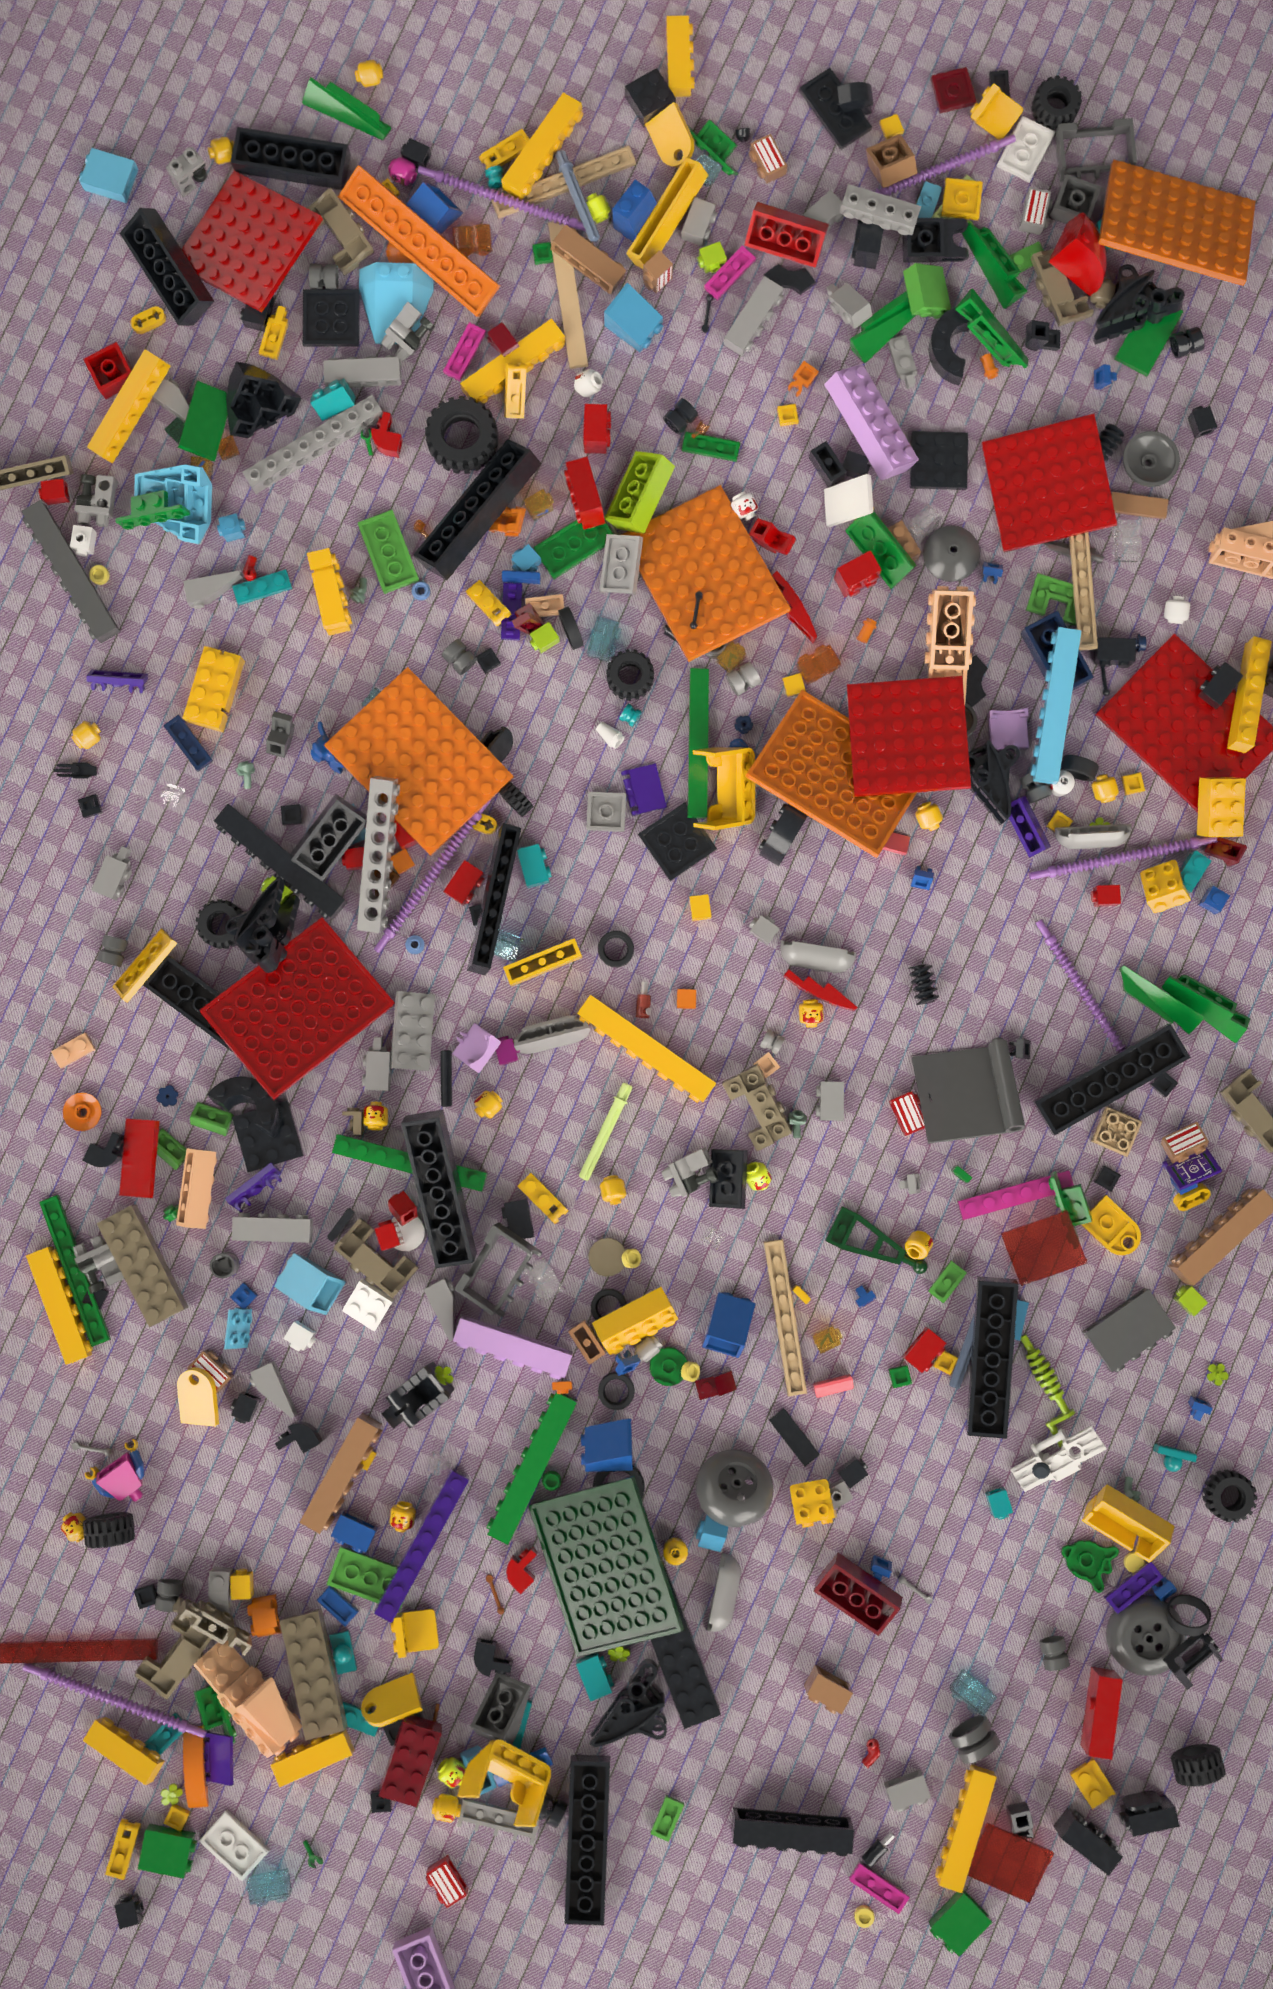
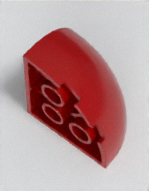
M1080 213L1066 224L1048 262L1091 297L1093 293L1099 290L1103 283L1107 267V255L1105 246L1099 244L1100 232L1096 225L1085 213Z

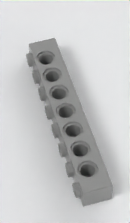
M373 395L244 470L243 474L255 494H258L359 434L362 429L364 431L378 422L379 417H382L383 412Z
M381 776L370 778L357 930L380 933L388 924V917L385 916L390 900L387 898V894L391 888L389 873L393 869L391 853L394 852L395 842H392L397 828V824L394 823L395 815L398 813L396 797L400 793V785L398 784V779ZM382 793H384V794L387 795V797H388V802H387V803H385V802L382 801V799H381V794H382ZM380 812L386 815L385 822L380 820ZM378 831L384 834V841L378 838ZM376 851H380L383 854L382 860L376 857ZM374 870L380 871L381 878H377L374 875ZM373 888L379 891V897L373 895ZM371 907L377 910V916L371 913Z

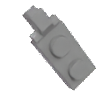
M903 335L892 338L887 344L897 377L900 380L904 379L907 389L913 388L916 384L914 376H917L907 337Z

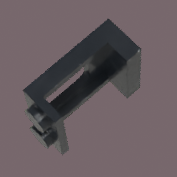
M1208 1633L1190 1636L1163 1659L1175 1677L1187 1690L1193 1686L1187 1676L1211 1655H1214L1220 1662L1223 1661L1219 1654L1221 1652L1220 1648ZM1202 1639L1205 1644L1204 1647L1188 1661L1184 1662L1181 1656Z

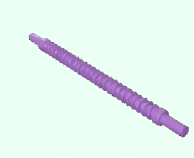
M1010 135L998 141H990L989 145L985 143L984 147L980 145L979 149L975 147L974 151L971 149L969 153L967 151L964 155L961 153L960 157L955 156V159L950 158V161L945 160V163L940 162V165L935 164V167L930 166V169L920 170V173L917 172V174L885 188L881 186V189L876 188L875 192L883 195L888 194L889 196L892 192L895 194L897 190L901 191V188L906 189V186L911 187V184L916 185V182L921 183V180L926 181V178L931 179V176L936 177V174L946 173V170L950 171L951 168L955 169L956 166L960 167L961 164L965 165L966 162L970 163L971 160L975 161L976 158L985 157V154L990 155V152H998L999 148L1016 142L1015 135Z
M423 166L418 168V173L434 178L436 182L442 183L443 181L445 185L449 183L450 187L454 185V188L459 187V190L463 188L465 192L468 190L470 194L474 192V195L479 194V197L483 195L484 199L488 197L490 201L494 199V202L499 201V204L503 202L504 206L508 204L510 208L514 206V209L519 208V211L523 209L524 213L528 211L530 215L534 213V216L539 215V218L544 217V220L548 218L550 222L554 220V223L559 222V225L564 224L565 226L566 224L569 227L586 232L583 223L578 221V218H570L569 215L565 217L564 213L560 215L559 212L554 213V210L549 211V208L545 210L544 206L540 208L539 205L534 206V203L529 204V201L525 203L524 199L520 201L519 198L514 199V196L509 197V194L505 196L504 192L500 194L498 190L494 192V189L489 190V187L485 189L484 185L480 187L478 183L474 185V182L469 183V180L465 182L464 178L461 180L458 176L454 178V175L449 176V173L445 174L441 170L434 171Z
M491 800L465 823L460 831H457L458 834L454 835L453 840H450L451 844H447V849L444 848L445 852L441 853L442 856L437 858V862H434L435 866H431L432 870H428L429 874L425 875L426 878L421 879L422 883L418 884L419 888H415L416 892H412L413 896L408 897L409 901H405L406 905H403V909L399 910V915L396 914V919H392L393 923H389L390 927H386L384 930L385 934L374 947L376 952L380 953L388 941L395 937V932L399 931L398 927H402L401 923L406 922L405 918H408V914L412 913L411 909H415L414 905L419 904L418 900H422V895L425 896L424 892L428 891V886L431 887V882H435L434 878H438L437 874H441L440 870L444 869L443 866L448 864L447 860H451L450 856H454L453 852H457L456 848L460 847L459 844L464 842L463 838H467L466 834H470L469 830H473L472 826L476 825V821L482 818L481 814Z
M1193 837L1189 841L1185 839L1184 842L1180 840L1179 843L1174 841V844L1169 842L1168 845L1164 843L1163 846L1159 844L1158 847L1155 845L1152 848L1148 846L1147 849L1143 847L1142 850L1126 851L1125 854L1121 852L1120 855L1116 853L1115 856L1110 854V857L1105 855L1104 858L1100 856L1099 859L1094 857V860L1089 858V861L1084 859L1083 862L1079 860L1078 863L1074 861L1073 864L1068 862L1067 865L1048 866L1044 870L1029 872L1030 880L1048 876L1053 878L1057 875L1061 876L1062 873L1067 875V872L1072 874V871L1077 873L1078 870L1082 872L1083 869L1088 871V868L1091 870L1094 867L1098 869L1099 866L1103 868L1104 865L1120 864L1121 861L1125 863L1126 860L1131 862L1132 859L1136 861L1137 858L1141 860L1142 857L1146 859L1147 856L1152 858V855L1157 857L1158 854L1162 856L1163 853L1168 855V852L1173 854L1174 851L1178 853L1179 850L1198 849L1199 846L1212 842L1217 843L1218 841L1217 837L1199 839Z
M1042 919L1035 924L1045 938L1044 942L1047 946H1050V950H1053L1052 954L1057 956L1055 959H1059L1058 963L1062 964L1061 968H1065L1064 973H1068L1067 977L1072 979L1070 982H1074L1073 987H1077L1076 991L1080 992L1079 996H1083L1082 1000L1086 1001V1006L1089 1005L1088 1010H1092L1091 1014L1095 1015L1094 1019H1098L1097 1024H1101L1100 1028L1104 1029L1103 1033H1107L1106 1037L1110 1038L1109 1042H1113L1112 1047H1116V1052L1124 1049L1126 1045L1122 1044L1123 1040L1119 1039L1120 1035H1116L1117 1031L1113 1030L1114 1026H1110L1111 1021H1107L1108 1017L1104 1016L1105 1012H1101L1102 1008L1098 1007L1099 1003L1095 1002L1096 998H1092L1093 994L1089 993L1090 989H1086L1087 984L1084 985V980L1080 979L1081 975H1077L1078 971L1074 970L1075 966L1071 965L1072 961H1068L1069 957L1065 956L1066 952H1062L1063 947H1059L1060 943L1056 942L1057 938L1055 935L1050 933Z
M27 1662L23 1666L24 1671L40 1676L41 1680H49V1683L53 1681L55 1685L59 1683L60 1687L64 1685L65 1689L69 1687L70 1691L75 1689V1692L80 1691V1694L85 1693V1696L90 1695V1698L95 1697V1700L106 1701V1704L111 1703V1706L115 1704L116 1708L121 1707V1710L126 1708L127 1712L131 1710L132 1714L136 1712L137 1716L141 1714L142 1718L147 1716V1720L152 1718L153 1722L157 1720V1723L160 1724L162 1722L163 1726L168 1724L169 1728L173 1726L174 1730L178 1728V1731L182 1733L186 1731L202 1738L206 1735L207 1730L191 1725L185 1719L180 1720L179 1717L175 1719V1716L170 1717L169 1713L164 1715V1712L159 1713V1710L154 1711V1708L149 1709V1706L143 1707V1704L138 1705V1702L133 1703V1700L128 1701V1698L123 1699V1696L118 1697L117 1694L113 1695L112 1692L108 1694L107 1690L103 1692L102 1688L98 1690L97 1686L92 1688L91 1684L87 1686L86 1682L82 1684V1681L77 1682L76 1678L71 1680V1677L66 1678V1675L61 1676V1673L51 1672V1669L47 1667L43 1669Z

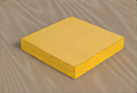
M945 178L941 216L979 220L983 181Z

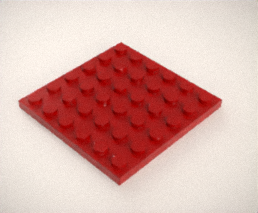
M233 171L186 241L182 251L202 281L262 313L323 221V218L308 208Z
M1095 414L981 442L1004 552L1117 525Z
M962 676L847 684L854 797L971 789Z

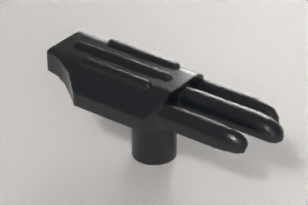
M88 762L57 764V767H71V769H53L54 772H71V774H57L58 777L88 779L97 776V767L90 765Z

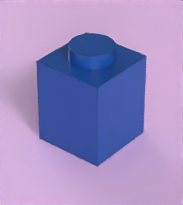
M1212 886L1206 890L1198 905L1213 914H1217L1222 911L1230 895Z

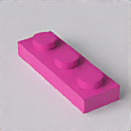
M741 246L704 285V289L718 301L756 261V257L744 246Z
M470 322L468 323L443 370L444 374L461 382L486 335V330Z
M860 1861L849 1877L850 1882L897 1914H900L910 1898L907 1893Z

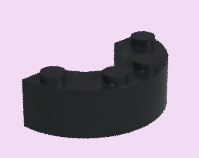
M956 307L945 312L936 322L929 340L928 354L937 374L949 383L959 386L963 378L966 359L957 356L953 352L950 339L960 332H969L970 329L967 327L969 320L955 310Z
M785 803L779 811V814H781L779 820H774L769 828L772 831L767 840L763 839L758 848L761 850L760 856L777 866L781 864L808 815L797 808Z
M245 1076L232 1077L217 1084L207 1094L213 1103L228 1112L240 1103L256 1105L257 1112L253 1121L259 1130L275 1139L282 1121L280 1105L277 1099L273 1100L256 1079Z

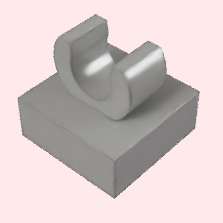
M919 1173L907 1175V1180L899 1181L900 1189L908 1188L909 1194L921 1193Z

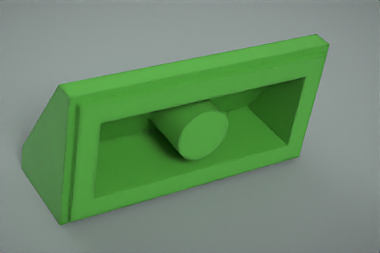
M197 1102L190 1116V1124L226 1136L234 1114Z
M163 1128L159 1131L157 1155L173 1169L177 1170L185 1162L186 1148Z

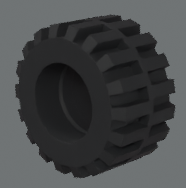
M1057 75L1054 79L1051 76L1047 81L1041 82L1031 107V112H1034L1033 118H1037L1036 123L1042 124L1054 131L1058 124L1074 122L1082 103V93L1078 91L1079 86L1074 85L1072 79L1068 81L1066 76L1060 78V75ZM1048 99H1060L1066 107L1056 109L1048 103Z
M626 649L624 653L620 651L617 656L614 655L611 658L612 661L608 663L606 676L608 687L615 696L618 695L622 700L627 698V701H631L633 698L638 700L640 696L644 697L646 692L651 690L654 682L653 664L650 663V659L646 658L644 653H638V650L634 649L633 652H629V649ZM634 666L641 671L642 676L635 684H625L620 680L619 672L624 667Z
M217 899V901H209L210 904L203 905L204 909L202 911L199 910V918L196 917L198 925L195 926L196 930L199 931V937L205 943L218 949H229L230 946L235 947L234 938L236 935H230L228 932L223 935H216L212 930V922L219 914L225 913L232 918L243 913V911L237 905L227 900ZM237 923L233 924L231 928H235Z
M1233 1470L1217 1471V1475L1212 1474L1209 1476L1211 1480H1206L1204 1483L1207 1487L1203 1488L1202 1492L1205 1493V1496L1202 1497L1203 1501L1206 1502V1508L1213 1515L1230 1523L1232 1521L1235 1523L1240 1522L1239 1519L1246 1520L1247 1514L1252 1515L1251 1509L1252 1507L1256 1508L1257 1505L1254 1503V1500H1258L1257 1495L1254 1494L1257 1491L1247 1477ZM1235 1485L1239 1492L1238 1500L1232 1506H1223L1221 1502L1222 1491L1228 1486Z
M115 1512L93 1516L84 1520L85 1547L93 1549L107 1548L126 1544L134 1540L133 1514Z
M1190 1745L1175 1751L1171 1755L1176 1781L1183 1786L1197 1787L1209 1785L1219 1781L1226 1774L1221 1750L1216 1745Z

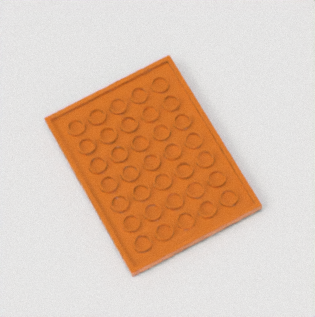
M1113 159L1107 185L1099 244L1244 286L1247 281L1256 201Z
M721 485L651 519L644 534L631 531L621 534L643 537L639 573L688 662L790 612L787 601L739 516L732 509L731 502ZM700 591L703 594V598L699 604L696 620L697 628L692 629L690 623L693 621L695 594Z
M408 667L324 744V747L368 792L370 789V778L374 776L398 779L400 793L396 797L398 813L394 819L430 856L514 778L504 765ZM382 793L381 799L383 802L387 803L388 797L386 794Z
M801 690L745 776L876 858L917 794L915 792L854 797L849 718L804 690Z

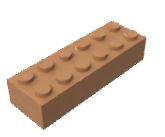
M1248 1188L1245 1190L1238 1202L1234 1201L1231 1203L1224 1215L1220 1214L1217 1216L1210 1228H1204L1199 1233L1200 1237L1195 1242L1193 1240L1184 1247L1186 1250L1181 1255L1178 1253L1170 1260L1172 1263L1168 1267L1184 1284L1194 1286L1273 1213V1199L1264 1189Z
M364 1413L357 1417L299 1523L318 1534L323 1530H328L335 1519L333 1513H337L345 1501L342 1498L343 1495L346 1496L354 1485L353 1477L356 1479L364 1466L361 1464L362 1460L366 1461L373 1450L371 1444L376 1443L383 1432L380 1429L383 1425L382 1423Z

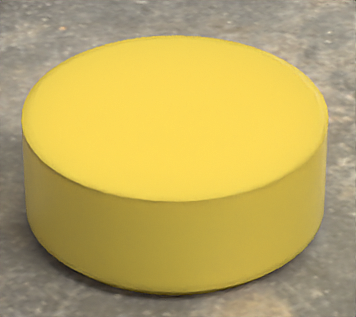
M102 565L93 566L89 572L90 579L97 585L107 583L110 577L109 571Z
M627 1249L623 1252L622 1263L626 1268H636L640 1265L641 1255L638 1250Z
M691 1361L686 1362L681 1370L682 1378L690 1382L696 1381L700 1374L699 1365Z
M1135 1552L1128 1553L1123 1561L1125 1568L1131 1573L1136 1572L1145 1564L1144 1559L1134 1554Z
M861 1905L854 1912V1918L858 1926L867 1928L873 1924L875 1917L873 1910L869 1906Z

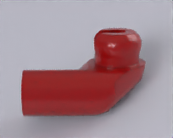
M248 555L243 569V575L248 581H253L257 577L254 568L257 558Z
M874 1738L867 1741L868 1755L861 1761L868 1769L881 1754L880 1744Z

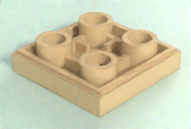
M1106 1106L1091 1142L1128 1157L1142 1121Z

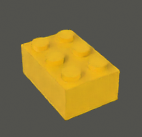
M1236 777L1199 778L1197 835L1204 837L1243 836L1246 779Z

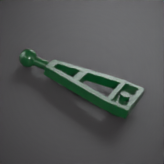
M841 1206L825 1239L826 1242L842 1250L898 1265L903 1262L911 1266L917 1274L925 1273L928 1268L925 1260H915L905 1255V1249L861 1215ZM856 1221L878 1236L871 1251L846 1245ZM883 1241L898 1251L896 1258L878 1254Z

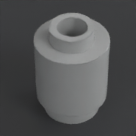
M654 1335L647 1336L634 1347L636 1350L634 1355H638L641 1360L640 1362L644 1360L647 1363L660 1352V1348L663 1345Z

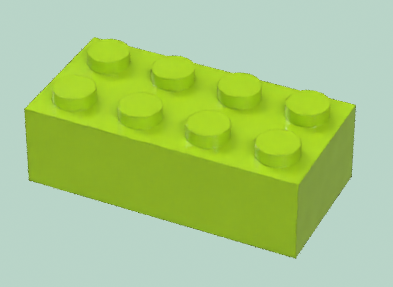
M635 451L605 515V519L619 530L644 534L675 465L662 454Z

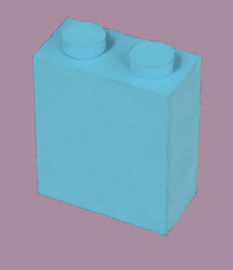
M91 148L90 154H87L85 159L84 171L80 173L79 177L84 191L127 203L138 172L135 161Z

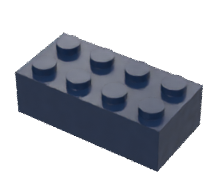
M1058 611L1025 627L1020 633L1044 678L1046 671L1050 670L1051 663H1048V655L1050 651H1053V644H1051L1052 633L1058 627L1067 628ZM1080 650L1078 651L1073 690L1089 683L1094 678Z

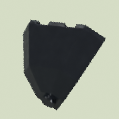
M236 361L229 377L226 397L229 433L231 436L249 438L254 435L253 432L261 428L265 430L276 424V420L284 416L288 418L295 414L302 398L274 375L254 365Z

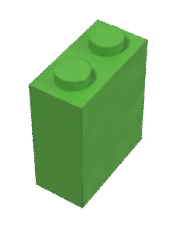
M915 263L903 271L912 315H920V317L929 316L939 319L945 312L951 309L943 267Z

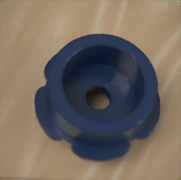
M1137 634V637L1133 638L1136 639V651H1145L1146 636Z
M739 716L734 727L741 734H747L749 730H752L753 723L749 716Z

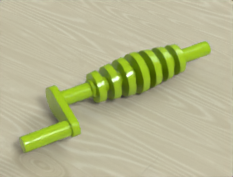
M1024 1334L1020 1340L1027 1350L1026 1359H1032L1028 1362L1029 1366H1035L1031 1370L1033 1374H1037L1034 1378L1036 1381H1041L1039 1383L1040 1387H1046L1043 1391L1046 1394L1051 1393L1048 1396L1049 1399L1056 1401L1062 1411V1414L1045 1423L1052 1435L1058 1433L1056 1424L1070 1418L1076 1412L1074 1409H1069L1062 1397L1064 1391L1059 1389L1061 1384L1059 1381L1055 1382L1058 1380L1057 1374L1052 1375L1055 1372L1054 1368H1048L1051 1365L1050 1362H1043L1046 1357L1043 1354L1038 1355L1041 1353V1350L1034 1348L1027 1334ZM1062 1440L1057 1442L1060 1448L1063 1445Z

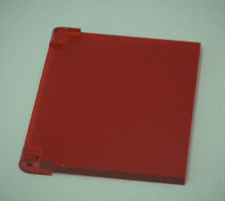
M1067 1210L1001 1233L1021 1286L1088 1264Z
M987 1823L975 1848L967 1876L1030 1903L1053 1858L1054 1851Z

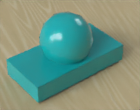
M1157 1443L1154 1444L1153 1451L1166 1455L1163 1459V1464L1170 1472L1179 1471L1183 1466V1460L1192 1462L1197 1460V1455L1193 1452Z
M346 1630L330 1634L329 1637L337 1674L356 1671L358 1667L350 1631Z

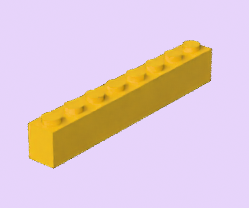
M592 995L587 998L578 1011L577 1015L580 1016L579 1020L584 1023L586 1021L588 1025L589 1023L596 1027L594 1029L595 1032L602 1037L605 1034L609 1036L612 1044L618 1048L620 1046L626 1048V1054L634 1059L637 1056L643 1060L641 1064L649 1070L652 1067L656 1069L659 1077L665 1081L667 1079L673 1081V1087L681 1092L685 1090L690 1093L688 1097L696 1103L699 1101L703 1103L716 1085V1082Z

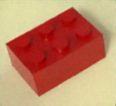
M588 456L565 462L567 470H564L578 524L582 523L583 530L605 524L603 509Z

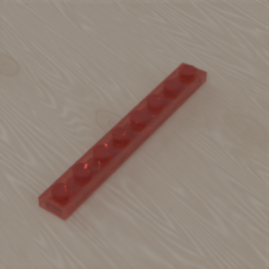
M158 1638L0 1643V1664L144 1660L146 1656L153 1660L158 1659Z

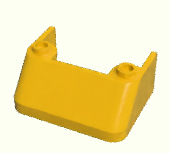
M713 747L693 750L695 755L706 756L709 766L717 767V804L709 807L707 821L693 823L694 827L720 830L751 824L755 818V782L745 776L755 762L753 749L745 747Z
M503 1740L490 1741L467 1764L457 1796L461 1798H479L487 1771H490L513 1783L510 1796L512 1801L519 1805L513 1825L536 1827L551 1778L549 1765Z

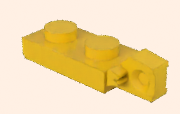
M278 305L276 315H271V318L269 317L259 349L260 356L278 360L289 321L286 319V307Z

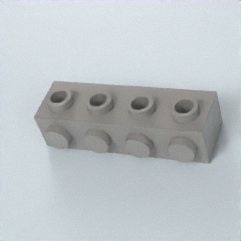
M848 184L840 214L850 219H860L866 224L873 223L879 225L886 230H896L902 235H913L921 206Z
M764 276L724 337L723 345L740 356H743L745 352H749L753 347L754 342L752 341L754 338L761 335L765 321L769 322L774 314L772 310L776 305L779 306L784 298L782 295L783 287Z
M386 355L383 358L367 356L363 359L348 357L342 360L339 358L323 360L324 383L326 387L332 381H339L343 378L350 388L402 386L401 362L399 357L394 355Z
M238 1213V1216L232 1219V1240L312 1242L313 1219H308V1215H296V1218H289V1214H277V1218H273L265 1213H258V1217H250V1213Z

